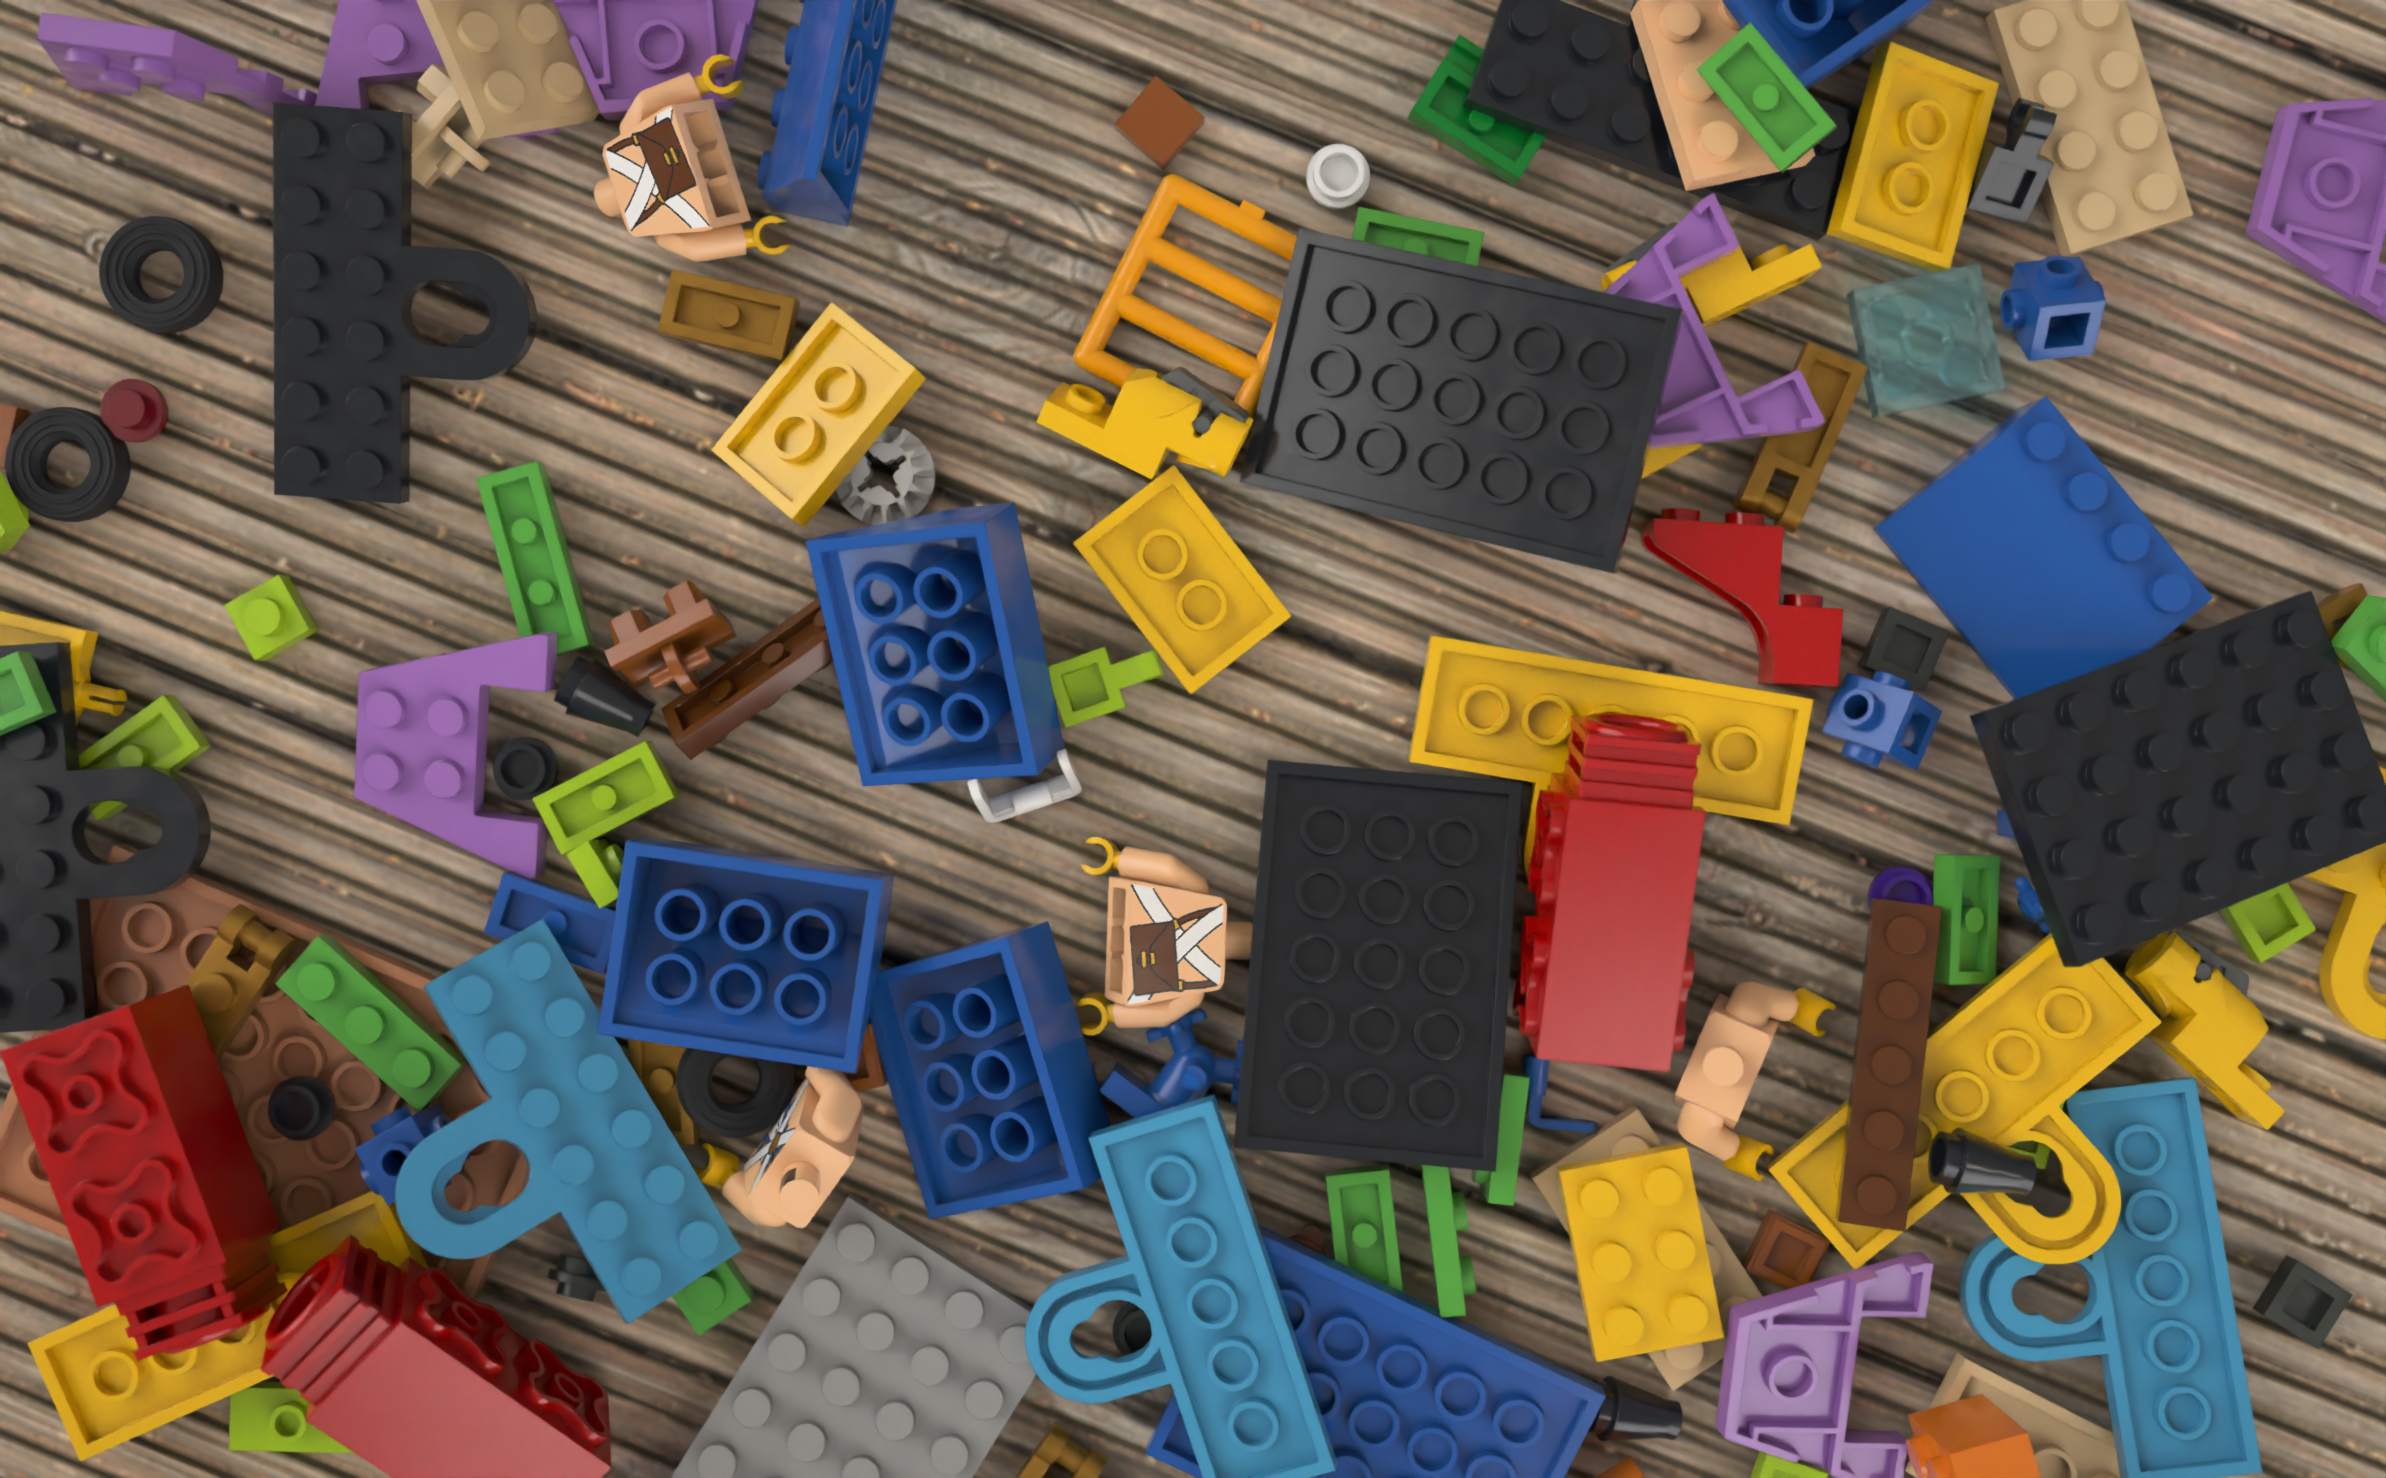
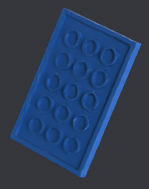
M1258 1224L1337 1459L1336 1471L1311 1478H1565L1606 1397L1603 1386L1457 1317L1442 1318L1438 1308ZM1173 1391L1147 1443L1146 1454L1196 1478H1203Z

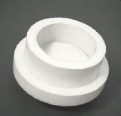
M1344 144L1326 146L1320 149L1309 162L1306 174L1308 190L1315 201L1326 208L1341 210L1352 207L1363 198L1369 186L1370 170L1364 156L1351 146Z

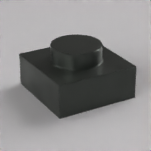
M1892 607L1883 608L1858 667L1872 673L1882 671L1910 682L1913 685L1911 690L1916 692L1925 691L1950 632Z
M2286 1255L2252 1309L2319 1349L2353 1295L2300 1261Z

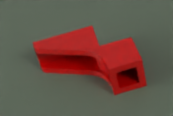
M1681 508L1661 509V519L1653 518L1642 524L1641 542L1647 552L1731 605L1747 621L1754 635L1758 650V684L1813 688L1838 687L1843 609L1823 608V596L1806 594H1784L1783 605H1778L1784 527L1764 526V515L1755 513H1726L1725 523L1700 521L1699 510Z

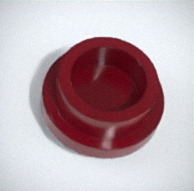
M124 379L112 385L106 391L100 407L102 422L110 429L114 437L131 443H142L153 439L165 428L169 416L166 400L160 390L151 383L139 379Z

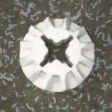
M887 426L837 487L836 491L841 504L857 519L870 525L915 517L924 509L933 493L935 485L934 463L926 446L915 435L904 428ZM872 454L874 458L879 459L886 465L892 464L895 461L899 463L906 458V461L899 465L900 469L893 475L894 481L897 484L895 488L900 493L898 498L881 485L875 486L872 489L868 487L861 491V489L868 485L867 481L874 475L870 467L872 463L867 456Z

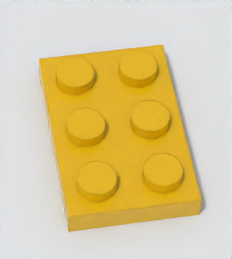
M1891 41L1876 47L1827 234L1932 272L1949 270L1999 83Z
M831 302L711 450L787 516L805 528L921 386L926 377Z
M1175 465L1167 469L1073 542L1190 695L1291 618L1290 613Z
M1681 1142L1556 1166L1592 1355L1596 1362L1724 1338L1687 1146Z

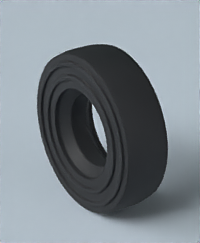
M149 216L125 224L114 233L106 244L99 266L101 288L110 306L129 323L157 333H176L198 325L214 310L223 289L222 263L214 246L194 227L169 217ZM156 252H173L183 265L184 279L182 285L170 297L163 299L151 298L143 290L140 283L141 267L144 261Z
M73 407L49 408L28 417L13 433L5 456L7 479L16 497L33 512L43 517L63 522L86 521L109 511L124 494L130 477V456L125 441L114 437L110 429L102 422L100 416ZM74 440L86 449L90 458V470L86 479L80 485L71 489H61L49 478L46 467L47 458L56 445L64 441Z
M686 1048L678 1065L676 1078L677 1093L686 1114L704 1130L727 1138L747 1137L768 1128L785 1111L794 1088L793 1064L751 1058L759 1070L758 1087L755 1093L746 1101L738 1104H728L717 1098L712 1089L711 1080L717 1064L732 1054Z

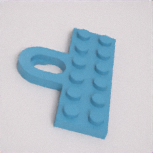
M544 919L424 985V990L490 1100L423 1139L405 1159L396 1181L395 1205L404 1230L415 1243L428 1252L445 1258H477L500 1249L556 1213H559L626 1324L631 1323L742 1250L614 1036L598 1034L600 1013ZM488 1141H505L516 1146L525 1156L528 1165V1180L522 1193L512 1202L501 1206L480 1205L468 1212L457 1211L446 1202L444 1192L448 1180L454 1174L461 1171L467 1155L475 1147Z
M2182 1077L2079 1089L2065 1101L2063 1112L2108 1161L2117 1177L2121 1192L2120 1216L2112 1235L2096 1252L2075 1262L2085 1273L2089 1284V1297L2084 1308L2074 1317L2056 1322L2045 1318L2039 1313L2026 1314L2019 1311L2012 1300L2014 1284L2022 1277L2035 1275L2045 1263H2039L2019 1255L1993 1233L1976 1245L1963 1265L1959 1280V1298L1964 1316L1973 1331L1986 1344L2015 1359L2034 1362L2094 1355L2101 1356L2120 1478H2220L2263 1473L2196 1078Z
M1215 1094L1092 1131L1088 1139L1127 1255L1066 1273L1052 1281L1039 1295L1029 1314L1025 1329L1026 1352L1037 1376L1048 1388L1058 1395L1075 1402L1090 1404L1104 1403L1171 1384L1203 1478H1311L1336 1471L1337 1459ZM1108 1301H1128L1134 1303L1145 1312L1151 1324L1152 1336L1144 1348L1134 1353L1117 1358L1104 1354L1087 1356L1076 1350L1072 1343L1071 1333L1074 1327L1081 1322L1089 1320L1094 1311Z

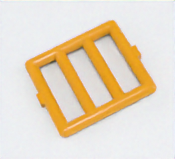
M1169 174L1162 179L1090 319L1074 351V361L1080 368L1122 389L1123 384L1136 370V367L1103 351L1121 317L1243 379L1244 382L1234 402L1248 411L1249 417L1254 418L1282 299L1161 237L1178 204L1290 262L1297 236L1265 220L1266 211L1244 199L1241 205L1238 206L1177 174ZM1151 261L1271 322L1273 325L1258 355L1254 357L1133 295L1132 293L1148 262Z

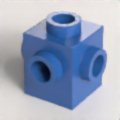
M2050 256L2039 261L2015 263L2010 290H2005L2001 296L2000 316L2003 326L2006 329L2012 330L2028 361L2093 355L2106 299L2102 285L2099 281H2094L2080 256Z
M1875 671L1871 680L1847 672L1840 690L1833 695L1829 702L1827 721L1822 732L1844 744L1840 754L1852 761L1878 769L1880 761L1883 759L1917 771L1942 711L1916 693L1910 692L1913 685L1902 678L1882 671Z
M435 1104L413 1115L406 1105L370 1125L376 1137L355 1148L362 1161L360 1163V1171L365 1183L375 1194L382 1195L387 1205L395 1202L397 1177L410 1152L423 1139L452 1122L445 1116L439 1104ZM467 1155L465 1161L470 1159L469 1155ZM450 1179L448 1180L445 1188L452 1184Z

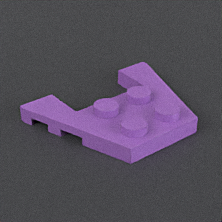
M339 0L315 106L370 109L369 85L419 80L433 63L445 67L416 0ZM560 127L504 136V138L559 133Z
M552 0V2L557 6L570 38L568 39L600 113L607 120H615L625 117L639 92L688 72L693 78L702 74L705 62L713 55H726L736 61L734 64L722 67L717 71L715 82L718 87H726L732 82L740 80L759 0ZM714 92L701 96L702 100L713 98L716 110H728L734 107L735 98H721Z
M41 12L37 40L69 84L75 89L132 96V93L140 92L141 83L161 85L162 92L191 101H204L205 91L233 95L259 113L273 115V103L315 106L316 93L307 89H299V91L283 89V78L267 71L238 68V58L176 30Z
M2372 98L2288 104L2276 113L2245 234L2385 324L2386 264L2380 263L2379 257L2386 234V100L2372 101Z
M1714 193L1703 198L1672 230H1669L1625 274H1622L1603 292L1679 308L1684 311L1649 450L1809 432L1825 423L1800 369L1740 397L1736 396L1679 278L1734 253L1740 246Z
M541 632L526 637L499 641L360 672L354 797L525 878L536 879L544 874L547 826L541 817L493 812L484 809L490 686L537 692H548L555 689L558 632Z
M1913 1252L1730 1306L1715 1425L1723 1438L1793 1463L1801 1460L1825 1468L1831 1476L1837 1478H1903L1907 1447L1906 1440L1898 1431L1846 1430L1860 1322L1862 1317L1926 1318L1934 1263L1923 1252Z

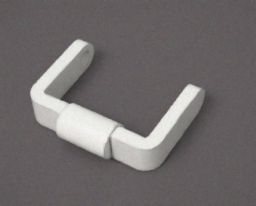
M1066 748L1056 751L1064 773L1062 775L993 798L987 796L978 779L967 781L972 799L985 821L989 823L999 822L1078 795L1082 788L1076 768Z

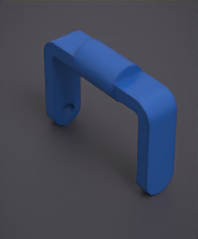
M1531 1046V1054H1524L1523 1071L1530 1077L1525 1111L1527 1120L1537 1128L1596 1133L1597 1122L1540 1115L1542 1096H1546L1550 1060L1536 1059Z

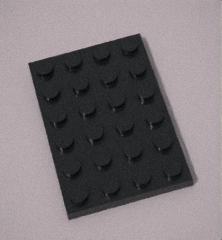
M1299 228L1240 482L1617 574L1684 311L1670 306Z
M2312 591L2293 595L1970 715L2064 968L2081 967L2386 843V783Z
M1277 760L1267 761L1234 1148L1496 1172L1523 783Z

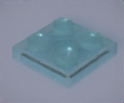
M1979 263L1853 289L1846 294L1860 363L1868 366L1864 376V383L1872 419L1993 394L2005 389Z

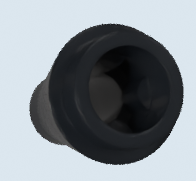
M579 656L568 670L554 698L555 702L567 708L566 715L623 730L636 737L640 736L656 707L655 703L644 698L597 658L591 663Z
M1956 1128L1952 1133L1939 1131L1936 1134L1929 1152L1928 1173L1931 1182L1943 1185L1948 1193L2013 1192L2028 1195L2034 1186L2036 1178V1162L2033 1156L2017 1153L1962 1128Z
M1606 1376L1602 1381L1591 1380L1603 1386L1606 1395L1588 1431L1596 1433L1600 1441L1652 1438L1675 1440L1678 1437L1682 1426V1408L1678 1401L1664 1399L1612 1376Z

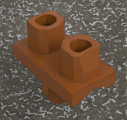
M685 581L667 590L663 599L671 617L652 626L650 618L641 609L629 610L610 620L609 624L614 646L605 650V655L610 667L615 671L621 670L636 688L651 681L654 688L659 690L676 681L684 693L688 695L699 690L701 684L696 670L714 661L711 649L736 637L730 620L705 597L692 581Z

